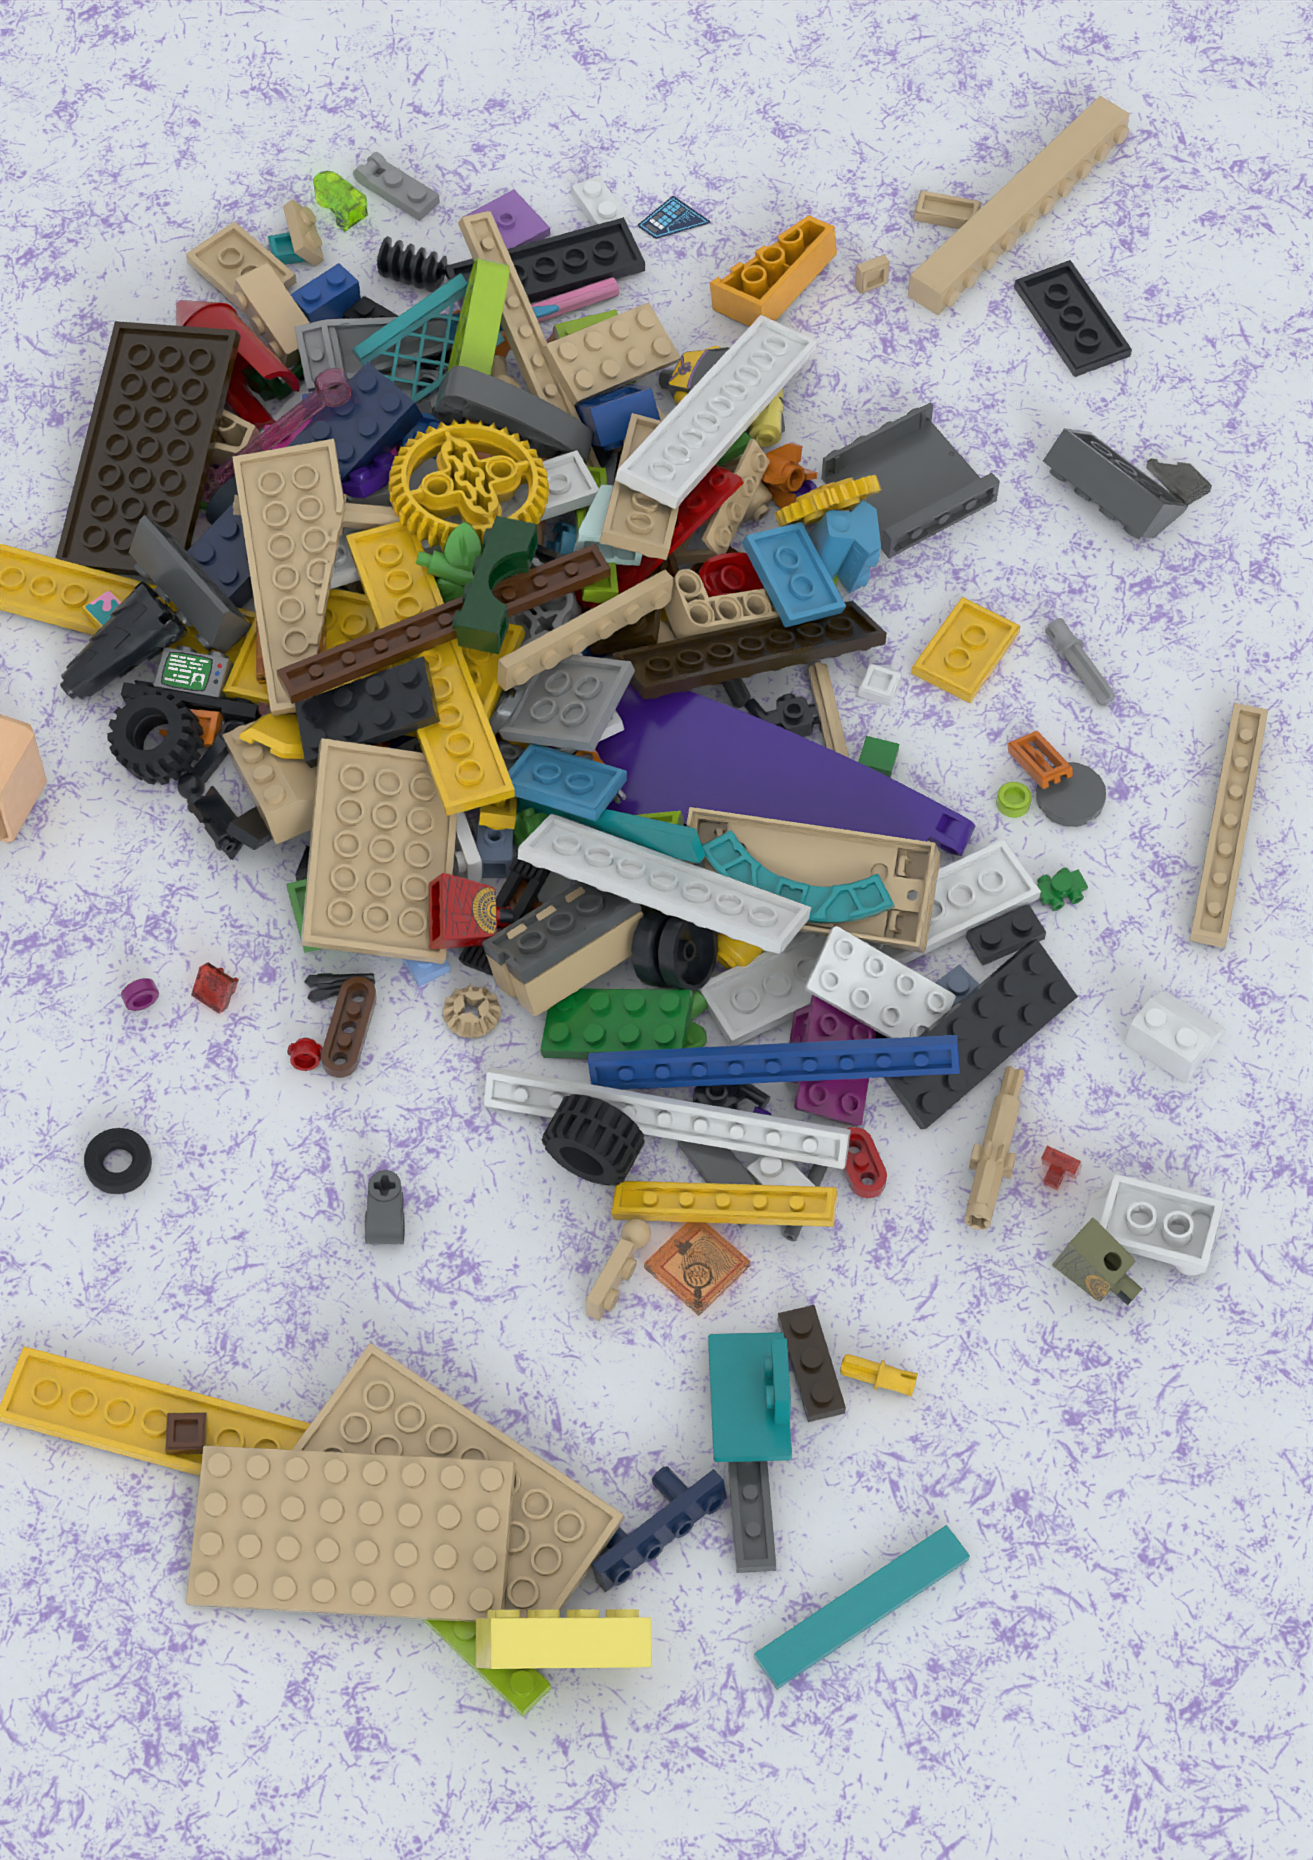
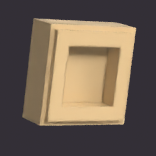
M885 254L856 266L855 287L860 294L888 283L890 261Z

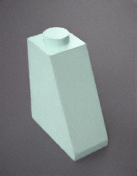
M601 485L578 530L573 552L596 544L607 563L615 562L620 565L640 566L642 554L599 543L614 486Z

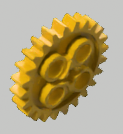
M876 475L862 477L855 481L852 477L836 483L832 482L821 485L809 493L795 498V503L781 508V510L776 511L774 514L779 527L799 522L806 526L820 521L829 510L847 511L855 508L861 500L879 493L881 487Z

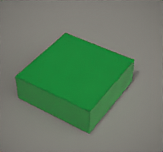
M866 736L858 762L891 778L900 744Z

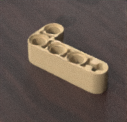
M682 569L673 577L671 601L664 607L671 627L679 639L779 617L765 589L708 597L699 575L689 569Z

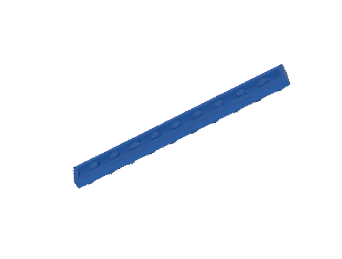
M958 1035L589 1053L587 1061L592 1085L620 1090L960 1074Z

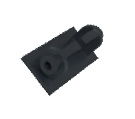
M214 786L209 788L205 796H199L197 793L192 794L187 799L188 811L193 813L199 822L205 825L204 829L215 842V847L218 850H223L229 859L233 860L244 844L229 835L226 830L230 822L236 819L237 816Z

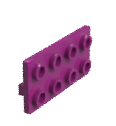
M812 994L810 1005L794 1011L789 1043L875 1039L876 1031ZM869 1078L790 1082L797 1084L794 1103L795 1110L855 1127L862 1125Z

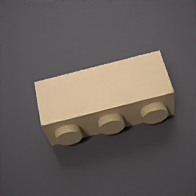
M267 262L236 278L234 293L232 294L233 300L238 309L241 311L245 310L250 317V324L256 335L263 336L267 342V347L287 368L300 362L301 357L294 327L310 322L270 264Z

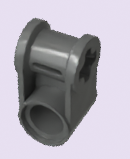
M378 1171L369 1179L367 1211L365 1212L366 1244H404V1197L401 1180L392 1171ZM384 1190H389L388 1195L383 1196Z

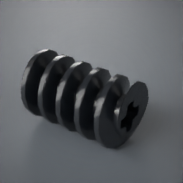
M386 236L381 243L377 256L379 275L384 278L391 277L392 280L397 282L402 280L406 285L413 284L414 287L418 289L425 288L426 291L431 293L436 291L445 278L447 256H443L440 262H437L438 253L432 251L428 258H426L427 252L423 247L415 255V245L410 243L405 251H403V241L397 240L392 247V238Z

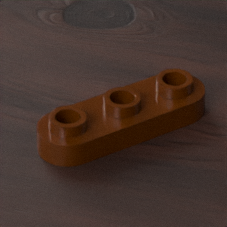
M352 977L346 980L340 988L321 1052L323 1068L330 1076L336 1078L347 1077L358 1067L377 1000L375 986L367 978ZM355 997L364 998L361 1002L353 1001ZM349 1027L356 1029L352 1033L344 1032V1030ZM338 1059L346 1060L344 1064L338 1065L334 1063Z

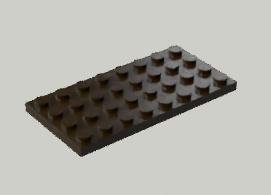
M115 321L56 559L108 573L141 576L133 567L137 561L129 554V550L139 521L144 515L170 532L186 551L190 549L241 338L237 330Z

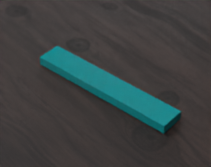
M519 798L522 810L534 808L536 814L544 812L547 816L552 813L676 859L699 864L706 856L696 828L605 809L597 821Z
M945 1525L755 1652L754 1659L778 1690L969 1561L970 1555L949 1527Z

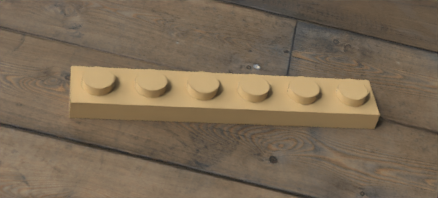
M663 570L498 659L497 683L505 691L513 686L522 685L532 676L545 669L548 670L555 667L560 661L573 654L581 653L587 646L600 639L610 637L615 631L628 624L636 623L642 616L653 610L665 607L671 601L674 578L666 570Z

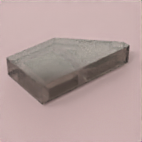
M1153 458L1147 461L1146 468L1171 494L1187 506L1208 494L1211 490L1212 485L1190 463L1177 462V465L1159 463L1158 459Z

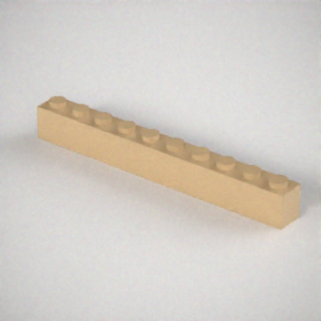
M1099 96L910 275L908 297L936 315H939L947 306L952 307L966 288L970 289L973 287L978 277L986 269L990 270L995 265L1000 255L1005 251L1009 252L1023 233H1029L1042 215H1048L1061 197L1065 198L1068 196L1073 186L1080 179L1084 180L1089 175L1095 164L1099 161L1103 162L1116 144L1120 145L1125 141L1129 134L1128 121L1130 113Z

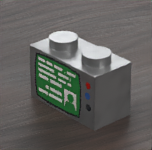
M177 646L176 649L164 647L154 687L230 700L223 692V688L234 665L227 655L220 652L210 651L208 655L197 653L196 650L186 646Z

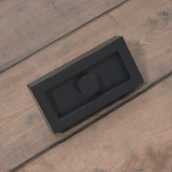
M1030 905L974 927L966 933V939L982 966L1020 950L1030 940L1038 939L1042 941L1046 936L1044 927Z

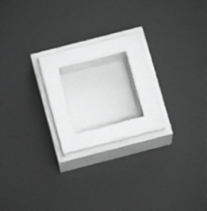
M869 663L858 688V696L890 706L901 681L902 673Z

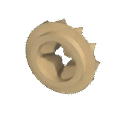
M471 983L466 988H455L453 994L450 997H446L443 1008V1018L447 1027L455 1034L467 1038L481 1037L491 1032L498 1024L501 1015V1007L496 994L489 992L485 985L479 988L474 987ZM465 1002L467 1004L470 1003L473 1007L479 1005V1019L471 1012L464 1014L466 1012Z

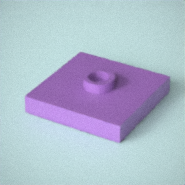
M515 189L465 215L469 216L491 211L507 249L542 240L550 236V227Z

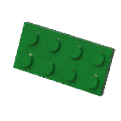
M580 988L547 1010L540 1052L543 1058L588 1059L589 1053L686 1048L694 1000L691 990Z

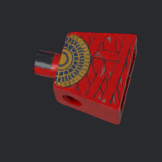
M441 873L428 883L429 949L481 946L483 941L497 933V928L504 929L513 923V911L511 908L496 907V890L492 886L447 873Z

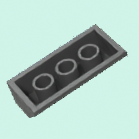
M1064 428L1043 460L1045 464L1051 467L1049 471L1051 475L1062 482L1068 480L1076 487L1074 492L1087 501L1094 500L1100 505L1098 510L1103 515L1112 520L1116 518L1125 524L1123 529L1136 539L1141 537L1155 538L1188 508L1186 504L1088 431Z
M144 515L139 521L129 550V554L137 561L133 567L147 581L152 578L158 585L154 589L155 592L167 604L171 601L178 608L175 612L176 616L187 627L193 625L199 633L195 637L206 649L210 651L215 648L225 654L250 630L252 624L176 538Z

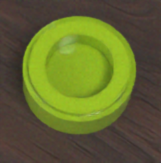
M1008 782L999 788L996 806L1007 817H1021L1030 809L1032 794L1024 784Z

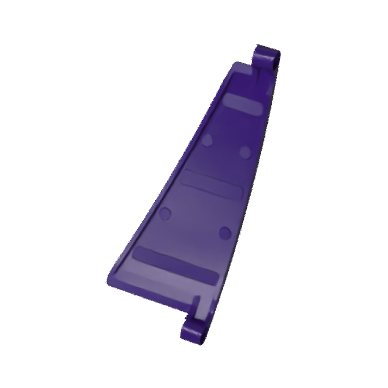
M628 684L615 709L622 720L624 730L599 741L595 748L604 764L627 771V781L621 788L622 792L626 795L625 800L623 801L616 794L621 803L618 804L612 799L606 809L631 815L681 811L684 820L683 826H687L689 807L926 842L929 840L936 843L940 849L958 856H962L976 827L971 820L855 760L770 722L691 691L675 692L662 695L656 699L644 700Z

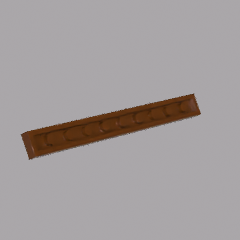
M593 544L532 568L528 573H520L502 580L494 588L492 594L500 602L507 605L509 618L611 577V568L597 545ZM462 597L276 670L278 680L291 704H294L457 638V631H453L452 623L456 610H462L464 604Z

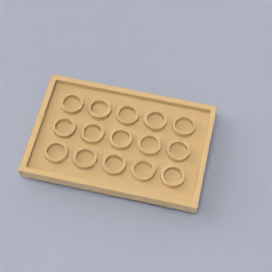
M321 739L318 753L301 946L444 964L446 961L447 948L429 949L428 883L441 873L453 875L457 813L446 816L423 753Z

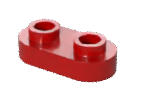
M859 1127L847 1128L851 1130L848 1148L856 1147L860 1152L851 1153L848 1151L847 1163L843 1169L850 1188L856 1195L863 1198L876 1197L883 1192L886 1186L887 1171L871 1135ZM864 1178H869L873 1180L874 1183L871 1185H866L862 1183L861 1180Z

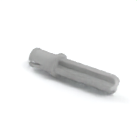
M1062 618L1055 619L1048 624V628H1045V633L1060 651V658L1069 661L1100 705L1105 706L1113 701L1116 695L1082 649L1084 646L1083 641L1073 635Z

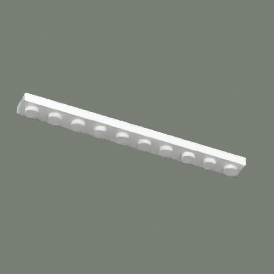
M490 1067L486 1074L484 1106L553 1118L564 1097L571 1094L587 1095L603 1100L620 1109L646 1135L844 1169L847 1163L850 1129Z

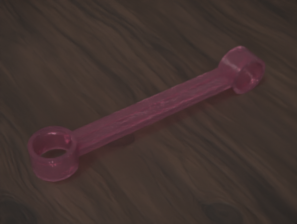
M330 368L319 373L314 381L315 391L234 456L271 450L323 407H337L345 404L352 396V388L347 374L339 368ZM333 385H341L334 390H326ZM232 457L217 469L209 467L202 501L209 504L218 489L235 476Z

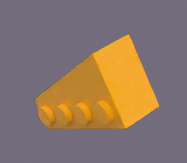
M808 215L778 235L777 242L767 247L764 245L756 250L755 257L745 264L739 262L731 267V273L723 279L717 277L709 282L713 310L749 327L760 315L776 321L837 254L835 226Z

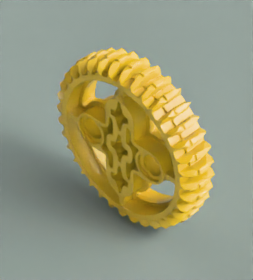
M468 418L464 424H458L453 420L450 426L440 422L438 429L428 426L426 434L418 431L415 439H408L405 447H400L398 456H395L389 472V499L395 516H399L401 526H407L409 534L417 533L419 542L428 540L430 549L440 545L443 553L449 535L460 525L442 520L443 518L460 515L462 521L469 523L476 531L483 546V537L486 529H492L496 516L502 517L500 503L512 499L520 485H528L527 500L520 509L507 518L534 523L538 527L540 519L545 514L546 504H548V474L544 468L543 460L538 458L536 449H530L528 441L520 442L518 433L509 435L507 427L497 430L495 423L488 427L483 425L482 420L478 424H470ZM474 451L486 452L495 456L479 460ZM437 455L436 465L438 471L426 475L418 489L410 491L409 482L411 475L421 464Z

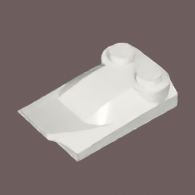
M1114 1173L1113 1179L1106 1186L1091 1193L1081 1229L1093 1217L1127 1252L1173 1264L1179 1272L1194 1276L1202 1272L1206 1273L1224 1201Z

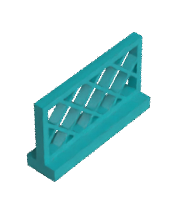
M460 273L352 349V353L363 366L379 355L394 357L391 376H384L392 383L396 381L412 384L411 399L415 403L438 388L446 374L442 376L443 367L448 368L449 363L444 362L447 344L453 345L454 340L448 339L451 321H459L458 317L452 316L454 303L465 296L468 285L467 281ZM449 307L448 315L439 314ZM432 318L447 320L444 338L425 335L429 320ZM423 325L421 334L413 333V331ZM498 332L496 346L505 341L500 332ZM406 336L420 338L418 357L399 354L400 342ZM424 340L443 343L440 361L422 358ZM396 344L395 353L386 351ZM398 358L417 362L414 380L395 377ZM421 363L439 366L438 378L432 384L418 381ZM417 386L426 387L415 395Z

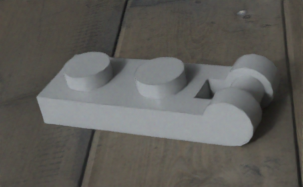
M374 152L369 156L365 165H359L353 171V176L358 183L418 221L423 219L440 203L438 193L388 163L383 155L378 152ZM376 172L380 174V176L376 177L373 174Z

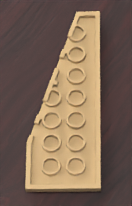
M334 439L232 457L270 709L273 716L296 712L295 703L291 704L278 680L276 670L316 655L319 650L345 512V500Z

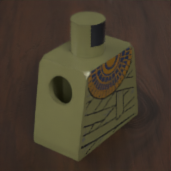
M1093 1217L1069 1242L1052 1264L1064 1276L1100 1302L1112 1291L1128 1306L1143 1289L1126 1274L1135 1263L1134 1258Z

